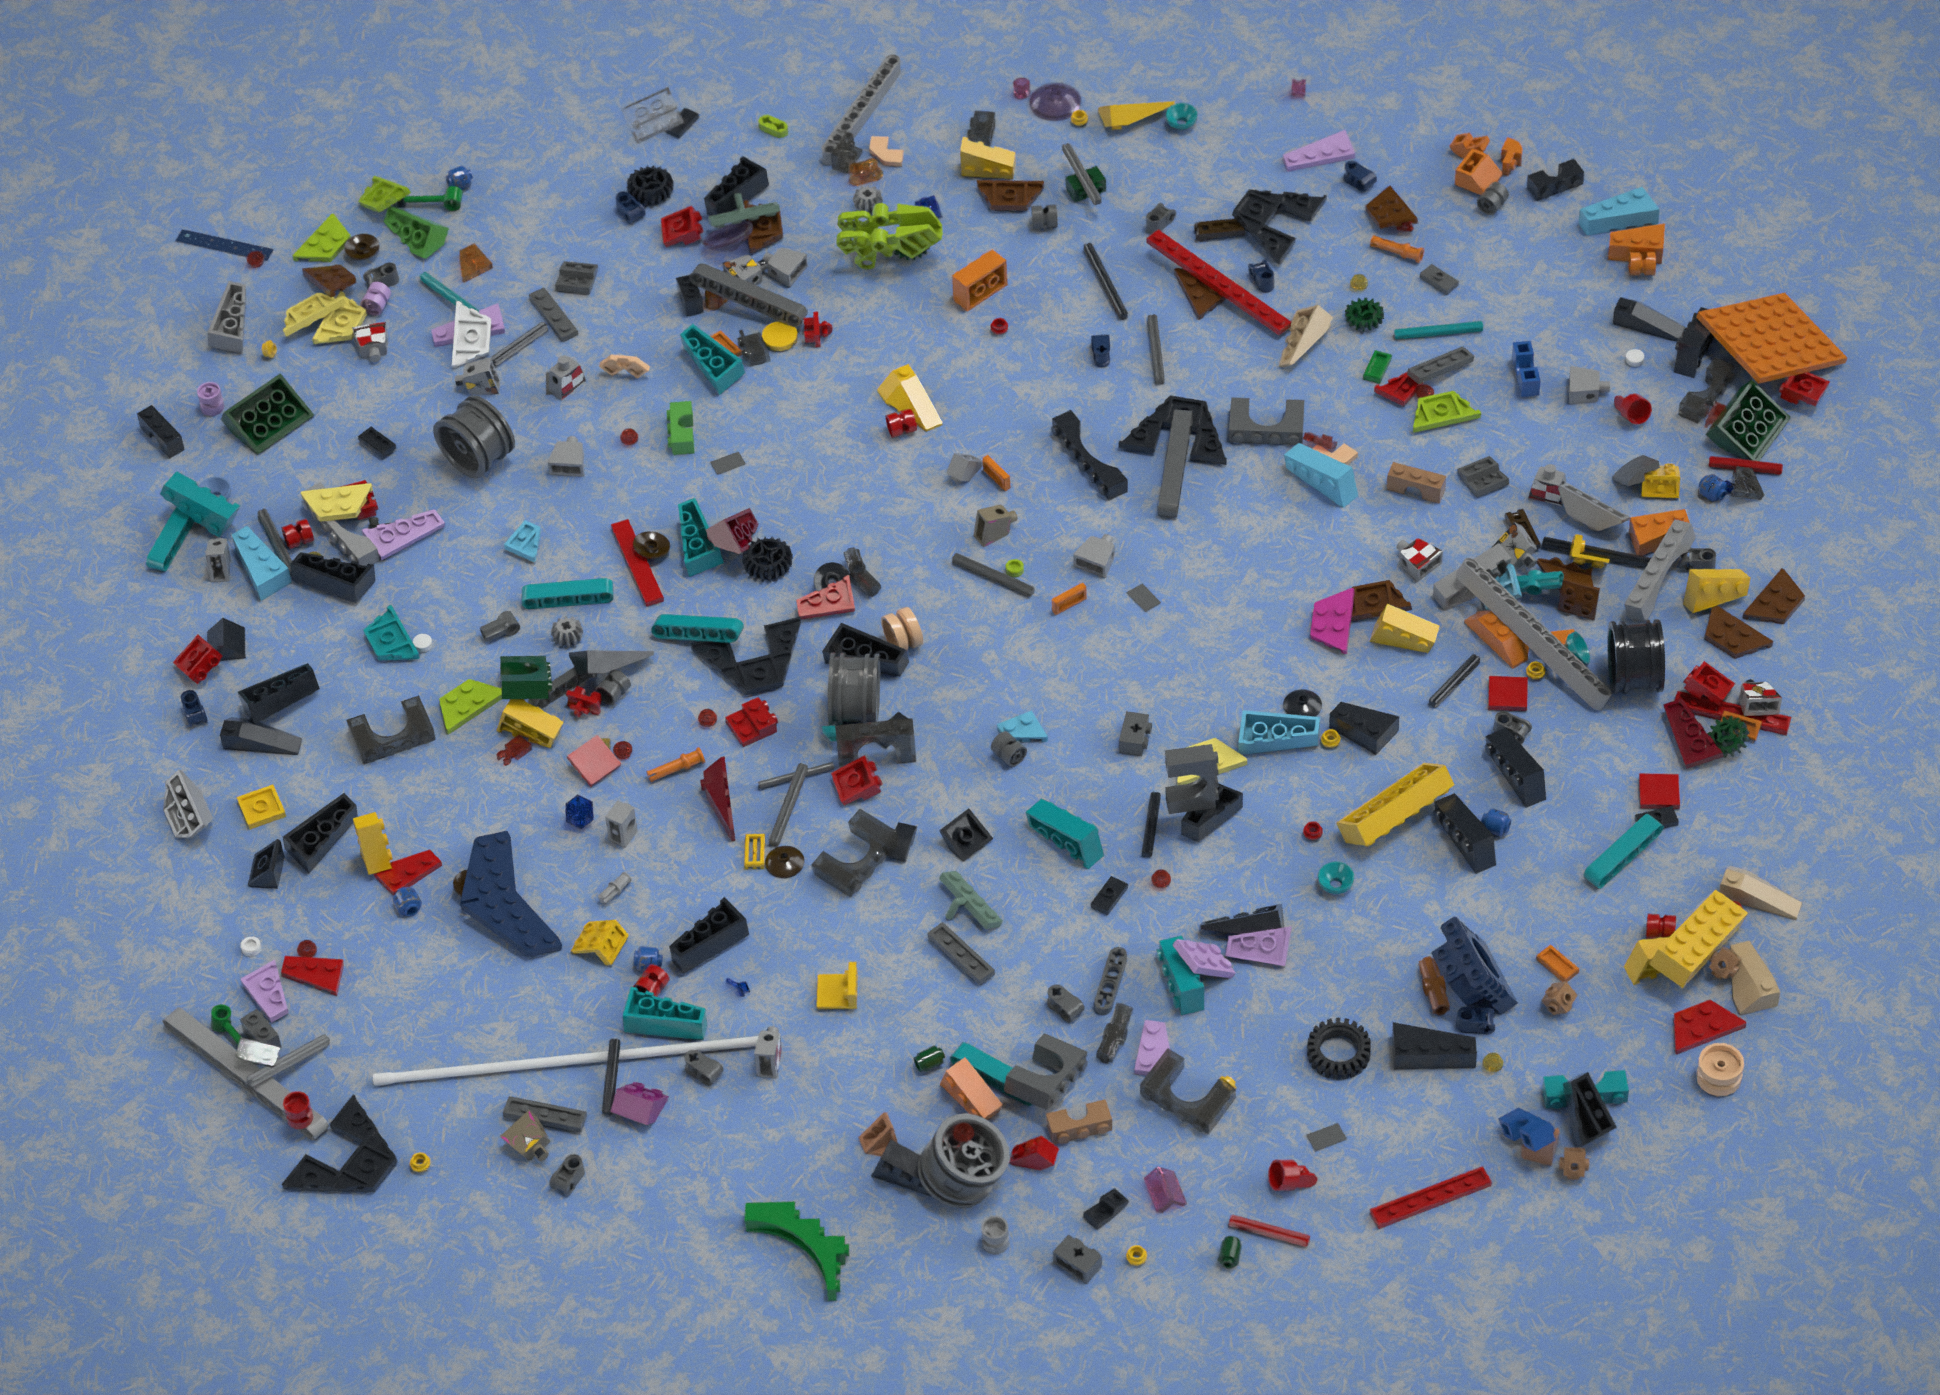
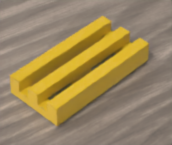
M745 834V869H749V867L764 869L765 834ZM750 839H753V861L749 862ZM758 839H761L760 861H757Z

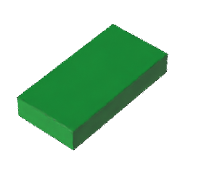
M1375 350L1363 374V380L1380 384L1392 360V354Z

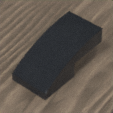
M898 822L886 854L887 858L907 861L910 846L914 842L917 826Z
M1114 1188L1102 1195L1099 1203L1084 1211L1083 1218L1098 1230L1119 1214L1129 1203V1200Z

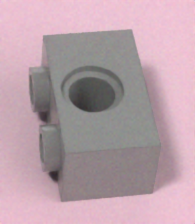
M617 800L605 816L609 841L626 848L638 832L635 810L630 804Z

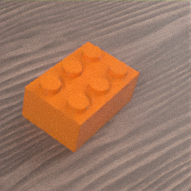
M991 249L975 261L970 262L963 269L955 272L952 275L953 300L968 312L1008 285L1006 259Z

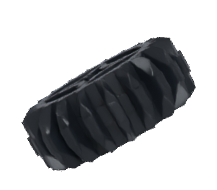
M647 165L646 168L640 167V170H634V173H631L627 179L628 193L640 204L644 203L646 206L648 204L654 206L655 203L661 204V201L666 202V199L670 198L671 193H673L674 182L672 176L667 172V169H662L661 166L658 168L655 165L652 167Z
M765 536L764 539L757 538L756 542H751L749 549L743 552L742 562L745 571L748 572L749 576H754L755 580L761 578L762 582L765 579L771 581L772 578L778 580L779 576L784 577L785 572H789L790 567H792L793 555L790 546L785 541L781 542L780 538L775 540L773 536L767 539Z

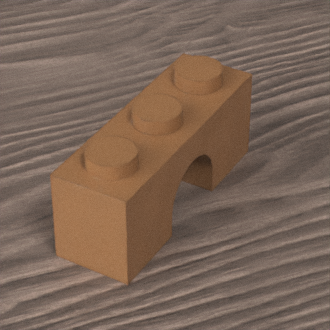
M1393 462L1387 474V490L1405 494L1407 487H1415L1421 491L1422 499L1440 504L1446 490V476Z
M1106 1099L1087 1103L1086 1116L1080 1120L1070 1118L1066 1109L1046 1113V1125L1054 1145L1064 1144L1075 1139H1084L1096 1134H1105L1113 1130L1112 1117Z

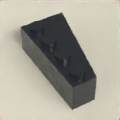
M742 156L739 159V164L731 168L729 175H725L721 179L722 182L719 185H715L705 196L704 202L707 215L714 216L736 210L734 194L741 193L744 204V200L748 201L768 187L769 180L766 168Z
M1700 307V309H1699L1698 312H1700V311H1705V310H1709V309ZM1698 312L1694 313L1692 322H1688L1686 331L1683 330L1681 340L1678 339L1675 350L1678 351L1674 373L1695 378L1697 367L1700 368L1702 358L1706 355L1709 345L1714 339V336L1696 318Z
M300 552L290 563L292 580L353 603H357L376 581L374 564L364 566L359 565V562L356 561L346 563L341 562L339 558L324 559V556Z
M840 623L822 651L825 664H829L831 653H835L836 657H840V653H845V657H865V654H870V658H875V654H880V673L899 677L909 663L906 649L844 623Z
M306 663L240 690L238 695L244 712L256 724L302 698L313 694L320 688L314 670Z
M1507 728L1485 736L1486 753L1491 756L1525 808L1546 800L1544 769Z
M345 793L341 794L283 836L284 849L310 873L353 824V818L358 817L357 805Z
M1453 793L1434 801L1435 810L1433 814L1435 819L1443 826L1475 874L1496 866L1493 834L1461 799Z
M723 897L720 900V904L716 908L712 907L704 919H699L695 922L694 927L690 931L684 932L669 946L672 962L684 974L749 935L746 918Z
M1392 1023L1394 1070L1476 1068V1037Z

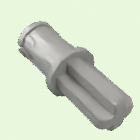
M622 872L616 880L609 882L608 887L598 896L600 902L607 904L613 897L620 895L621 890L631 882L630 875Z

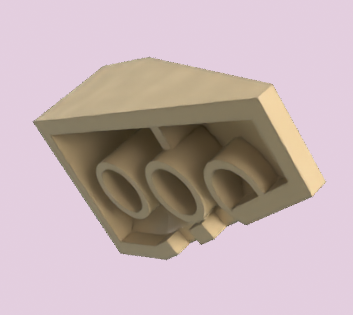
M1319 305L1296 310L1291 321V327L1288 329L1291 333L1290 336L1286 337L1285 342L1288 344L1282 352L1279 367L1283 368L1293 365L1330 328L1333 317Z
M1733 866L1726 868L1720 885L1721 894L1731 901L1739 902L1741 905L1797 920L1802 902L1750 871Z
M1745 941L1730 945V950L1742 958L1738 964L1739 970L1732 978V999L1739 1015L1778 1006L1780 990L1773 975L1751 942Z

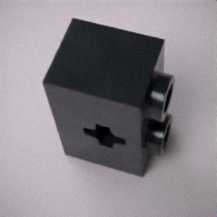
M690 274L676 278L678 295L686 317L704 313L702 296L698 286L691 283L689 279Z

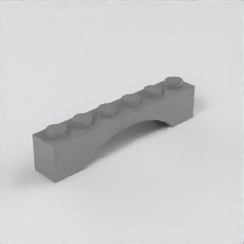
M319 482L304 491L326 488ZM302 500L301 502L306 510H310L308 503L305 500ZM310 510L313 519L319 521L315 513ZM335 520L320 522L324 532H328L332 541L338 543L342 553L349 556L350 562L356 561L359 562V565L367 566V564H374L380 561L378 549L368 537L359 536L347 531Z
M1674 519L1624 604L1630 619L1644 622L1651 615L1667 571L1679 556L1688 552L1696 538L1691 523Z

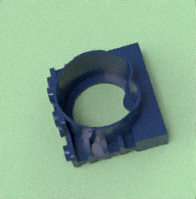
M1452 917L1443 923L1440 928L1447 942L1432 951L1431 954L1445 981L1460 1000L1470 1007L1485 998L1501 1014L1517 1005L1518 1002L1486 942L1476 933L1474 934L1457 917Z

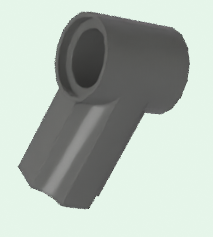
M511 611L502 612L497 620L480 627V632L485 642L504 634L508 636L515 635L520 630V624Z

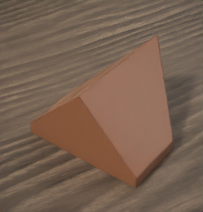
M883 1112L858 1137L866 1154L880 1157L890 1139L897 1142L893 1125L886 1112Z
M1558 1128L1554 1129L1555 1132L1553 1134L1556 1141L1536 1152L1525 1147L1523 1144L1521 1149L1522 1158L1552 1166L1559 1143L1560 1130Z

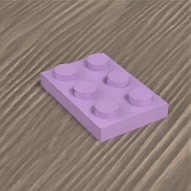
M1179 939L1173 944L1193 973L1230 979L1236 973L1231 967V963L1220 953V948L1214 944Z

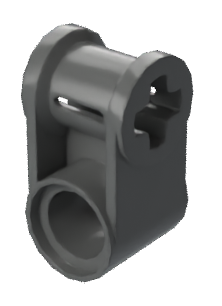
M1158 203L1146 215V232L1153 234L1158 229L1162 231L1174 221L1176 210H1170L1163 203Z
M390 262L369 269L363 275L364 280L368 282V288L373 282L383 283L387 287L394 286L399 282L396 265Z
M1690 547L1688 552L1680 556L1682 561L1679 567L1683 572H1689L1690 569H1715L1716 552L1711 548Z
M1499 711L1495 715L1493 731L1497 732L1507 728L1516 740L1522 744L1525 741L1526 734L1532 730V725L1526 719L1519 718L1507 711Z
M1055 984L1049 987L1047 1005L1064 1021L1071 1022L1085 1009L1083 1002L1063 986Z
M690 1050L684 1056L686 1063L685 1072L701 1081L704 1085L711 1086L724 1070L718 1061L707 1057L697 1050Z
M577 1154L568 1155L558 1170L552 1175L549 1186L551 1188L556 1187L569 1196L585 1174L582 1158Z

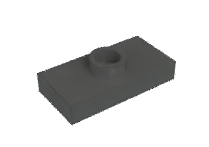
M1433 264L1420 273L1421 279L1446 295L1459 286L1458 280Z

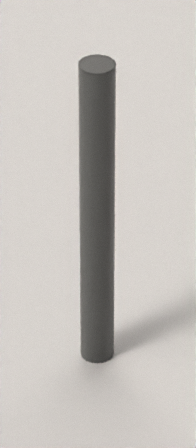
M833 762L808 768L805 777L833 770ZM795 772L759 781V789L792 781Z

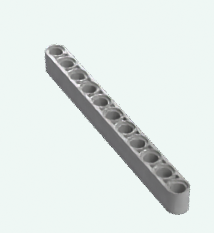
M1465 558L1456 572V577L1587 704L1596 710H1602L1612 695L1611 690L1477 561L1472 558Z
M177 1007L163 1020V1024L172 1034L287 1121L283 1100L285 1096L291 1093L272 1077L250 1087L246 1082V1077L260 1068L182 1008ZM312 1109V1123L306 1128L297 1130L314 1141L329 1128V1124L323 1116Z

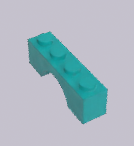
M1606 1071L1601 1081L1595 1084L1604 1103L1621 1104L1628 1102L1629 1087L1626 1071ZM1564 1075L1543 1076L1542 1090L1546 1108L1559 1109L1567 1107L1563 1083L1568 1080Z

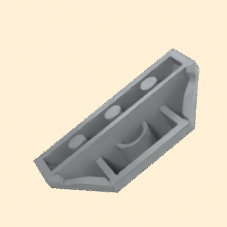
M1569 483L1560 485L1558 488L1566 513L1572 516L1574 521L1585 523L1593 531H1600L1630 519L1628 515L1621 513Z
M179 769L165 781L166 792L163 810L176 838H193L213 817L201 790Z

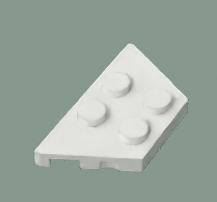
M456 301L452 368L489 355L491 318L484 314H479L473 308L469 309L459 301Z

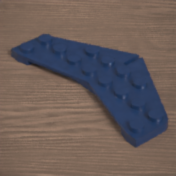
M508 831L475 838L460 902L461 910L526 956H537L561 950L562 943L559 937L516 892L511 837Z

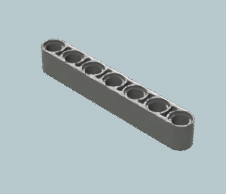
M704 263L698 264L689 276L691 283L695 286L793 327L799 326L808 314L807 308L800 303Z
M1174 410L1158 506V515L1177 517L1193 411Z

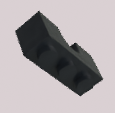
M1571 159L1558 165V176H1549L1544 170L1528 175L1527 189L1536 201L1583 185L1584 170L1575 159Z
M153 405L137 413L140 428L149 438L155 436L160 449L169 459L185 450L181 434Z

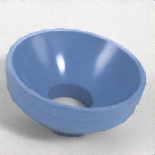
M210 477L199 484V487L211 489V493L214 495H222L227 499L231 495L230 483L225 478Z

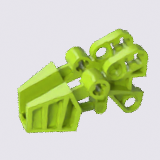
M877 203L873 206V216L867 211L842 212L838 216L837 225L842 232L837 234L836 244L846 255L855 251L857 253L855 264L862 269L869 270L875 267L877 252H881L885 257H891L893 251L898 249L910 258H914L942 240L943 229L941 222L928 207L897 203V210L889 212V207L886 204ZM859 218H866L867 220L860 221ZM899 224V227H896L895 234H889L888 231L878 228ZM869 260L872 264L866 265L863 261Z

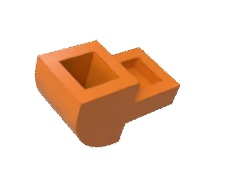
M1471 133L1456 135L1449 147L1457 156L1465 158L1472 148L1484 152L1490 139L1488 136L1473 138Z
M1507 137L1501 150L1502 173L1505 176H1509L1511 170H1514L1516 165L1521 166L1522 146L1518 141Z

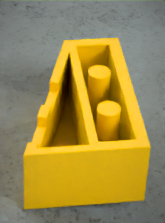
M1690 569L1683 605L1692 613L1747 596L1751 577L1741 569Z
M1387 604L1374 625L1369 642L1429 653L1435 643L1440 626Z
M376 812L353 818L358 844L361 848L360 853L368 874L371 875L391 869L390 860H393L390 848L386 849V845H389L386 833H382V830L385 829L382 818L378 819Z

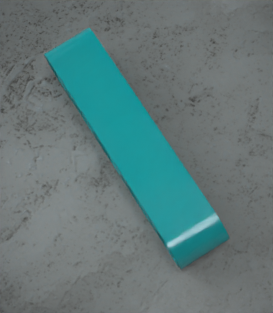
M175 507L147 556V567L161 571L168 570L195 523L193 518L181 512L178 507Z
M608 578L528 584L522 587V606L526 609L609 603L614 599L613 581Z
M661 614L653 624L651 632L656 638L733 643L738 640L744 629V624L737 618Z
M1645 814L1586 868L1583 877L1598 889H1601L1662 833L1664 826L1649 814Z
M962 1042L950 1056V1061L953 1065L966 1058L986 1084L1024 1105L1032 1106L1031 1103L1004 1092L1006 1075L1013 1067L966 1042Z

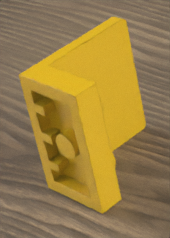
M1666 463L1656 470L1644 473L1645 481L1642 482L1641 497L1679 498L1680 472L1678 466Z
M1575 534L1573 536L1569 560H1573L1578 565H1584L1585 562L1591 563V567L1601 569L1609 564L1610 559L1580 554L1584 552L1585 540H1582L1583 535Z
M616 919L590 921L583 927V931L576 939L571 952L573 954L595 952L605 965H612L629 934Z
M848 962V970H845L844 974H818L817 1009H857V962Z

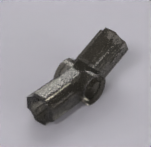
M855 547L848 548L844 552V558L851 575V583L859 586L868 596H875L881 589V584L866 570V565L863 563L859 549Z
M1116 1003L1110 1023H1107L1105 1026L1103 1040L1096 1053V1058L1103 1063L1113 1062L1120 1045L1123 1046L1126 1041L1127 1027L1134 1010L1126 1004Z

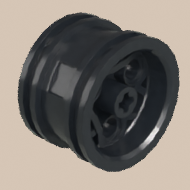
M1646 619L1643 624H1626L1625 621H1619L1618 625H1616L1615 621L1609 622L1607 659L1610 687L1613 694H1618L1619 690L1623 694H1627L1629 690L1639 688L1646 689L1648 693H1653L1654 689L1657 692H1663L1665 684V645L1663 629L1659 619H1654L1653 623Z

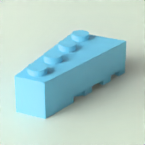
M1640 187L1581 208L1579 212V225L1586 235L1610 232V229L1625 230L1626 227L1635 225L1638 228L1648 223L1657 225L1660 209L1645 189Z
M1298 443L1284 454L1285 465L1289 471L1342 508L1358 497L1353 467L1301 443Z
M248 526L232 534L235 550L258 593L260 601L292 583L289 568Z
M1243 710L1238 741L1239 753L1245 755L1318 746L1320 717Z

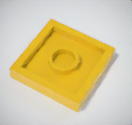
M273 784L237 797L249 830L286 817L285 810Z

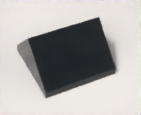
M222 618L207 631V643L223 656L220 661L246 658L245 627Z
M276 839L254 854L247 886L278 889L285 858L279 839Z

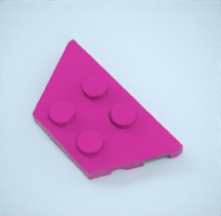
M1354 588L1347 589L1314 603L1311 639L1322 642L1330 648L1335 647L1341 650L1343 654H1347Z

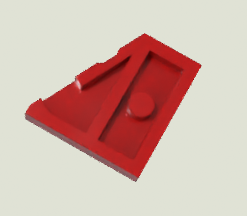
M1406 372L1399 377L1389 379L1388 383L1383 386L1376 385L1374 392L1405 406L1423 383L1418 384Z

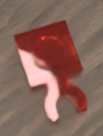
M1718 402L1715 403L1705 421L1706 428L1715 422L1726 405Z
M1305 432L1303 437L1306 441L1328 449H1336L1338 443L1332 440V436L1327 434L1318 436L1311 432Z
M517 735L504 745L505 750H501L496 754L497 760L504 758L503 764L507 766L511 763L512 758L519 760L530 752L532 745L522 736Z

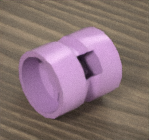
M373 282L366 291L360 305L366 310V313L375 316L380 315L391 296V291L385 284Z
M214 382L201 384L197 389V395L202 413L207 416L220 414L224 410V402L219 385Z

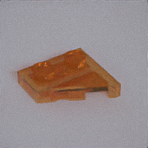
M475 243L459 250L462 280L464 283L493 269L492 262Z

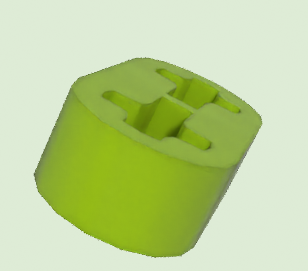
M763 115L758 119L761 131L777 138H783L788 135V125L786 122L771 115Z

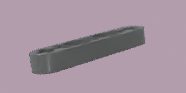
M574 667L552 681L553 692H548V699H528V703L542 709L566 694L568 690L571 691L589 678H586V674H578Z
M1122 947L1111 949L1094 1000V1009L1100 1015L1109 1014L1114 1006L1127 964V952ZM1120 955L1121 957H1119L1117 964L1115 963V958H1117V956ZM1110 970H1116L1119 972L1116 976H1111L1108 974ZM1105 986H1112L1114 988L1111 992L1103 990ZM1105 998L1106 1004L1104 1005V1007H1101L1100 1005L1103 1004Z

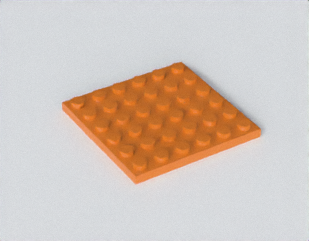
M1786 293L1700 311L1696 317L1758 384L1845 364L1847 361L1846 355Z

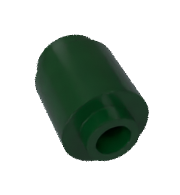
M934 1045L917 1053L913 1060L919 1072H927L943 1064L945 1055L940 1047L937 1048Z
M1226 1236L1221 1242L1218 1262L1224 1268L1230 1269L1239 1264L1242 1249L1239 1238Z

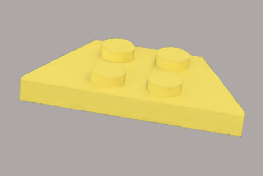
M340 291L336 299L343 297L346 304L330 312L323 319L312 338L313 344L353 340L352 327L361 326L367 316L366 310L357 305L353 299L349 300L345 293Z
M316 293L290 307L286 311L284 321L286 328H283L285 336L287 337L303 327L310 326L312 322L326 317L330 312L345 305L344 298L335 299L334 297L324 295V293Z
M372 483L317 489L301 491V497L308 503L310 510L315 513L320 522L358 517L361 507L367 501L368 493L372 492L373 488Z
M1217 738L1189 746L1212 744L1213 751L1218 753L1219 763L1216 764L1219 774L1247 765L1246 757ZM1180 776L1177 778V785L1192 783L1198 780L1200 776Z

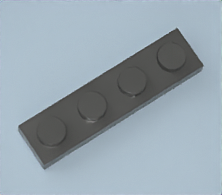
M545 288L529 294L530 301L562 342L578 336L576 327Z
M1462 346L1409 368L1407 375L1420 384L1473 362L1474 355Z
M943 922L928 932V938L979 985L995 975V970Z
M512 1096L508 1097L503 1110V1117L516 1120L530 1110L537 1116L542 1125L580 1133L587 1118V1111Z

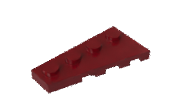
M1682 698L1663 704L1686 769L1724 757L1722 751L1715 745L1713 739L1706 733L1704 727L1697 721Z

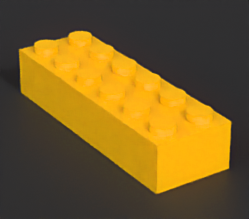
M1423 763L1336 822L1345 843L1370 846L1380 836L1390 833V829L1403 824L1406 818L1419 813V809L1432 804L1435 798L1448 793L1449 789L1455 784L1446 765Z
M1715 890L1658 948L1650 965L1683 988L1710 960L1712 955L1716 951L1718 952L1740 929L1748 912Z

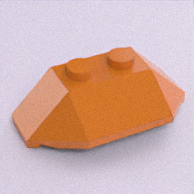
M1491 610L1478 611L1464 620V623L1512 669L1528 660L1529 647Z

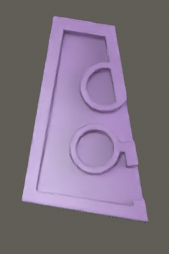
M1292 926L1229 936L1226 956L1286 966Z

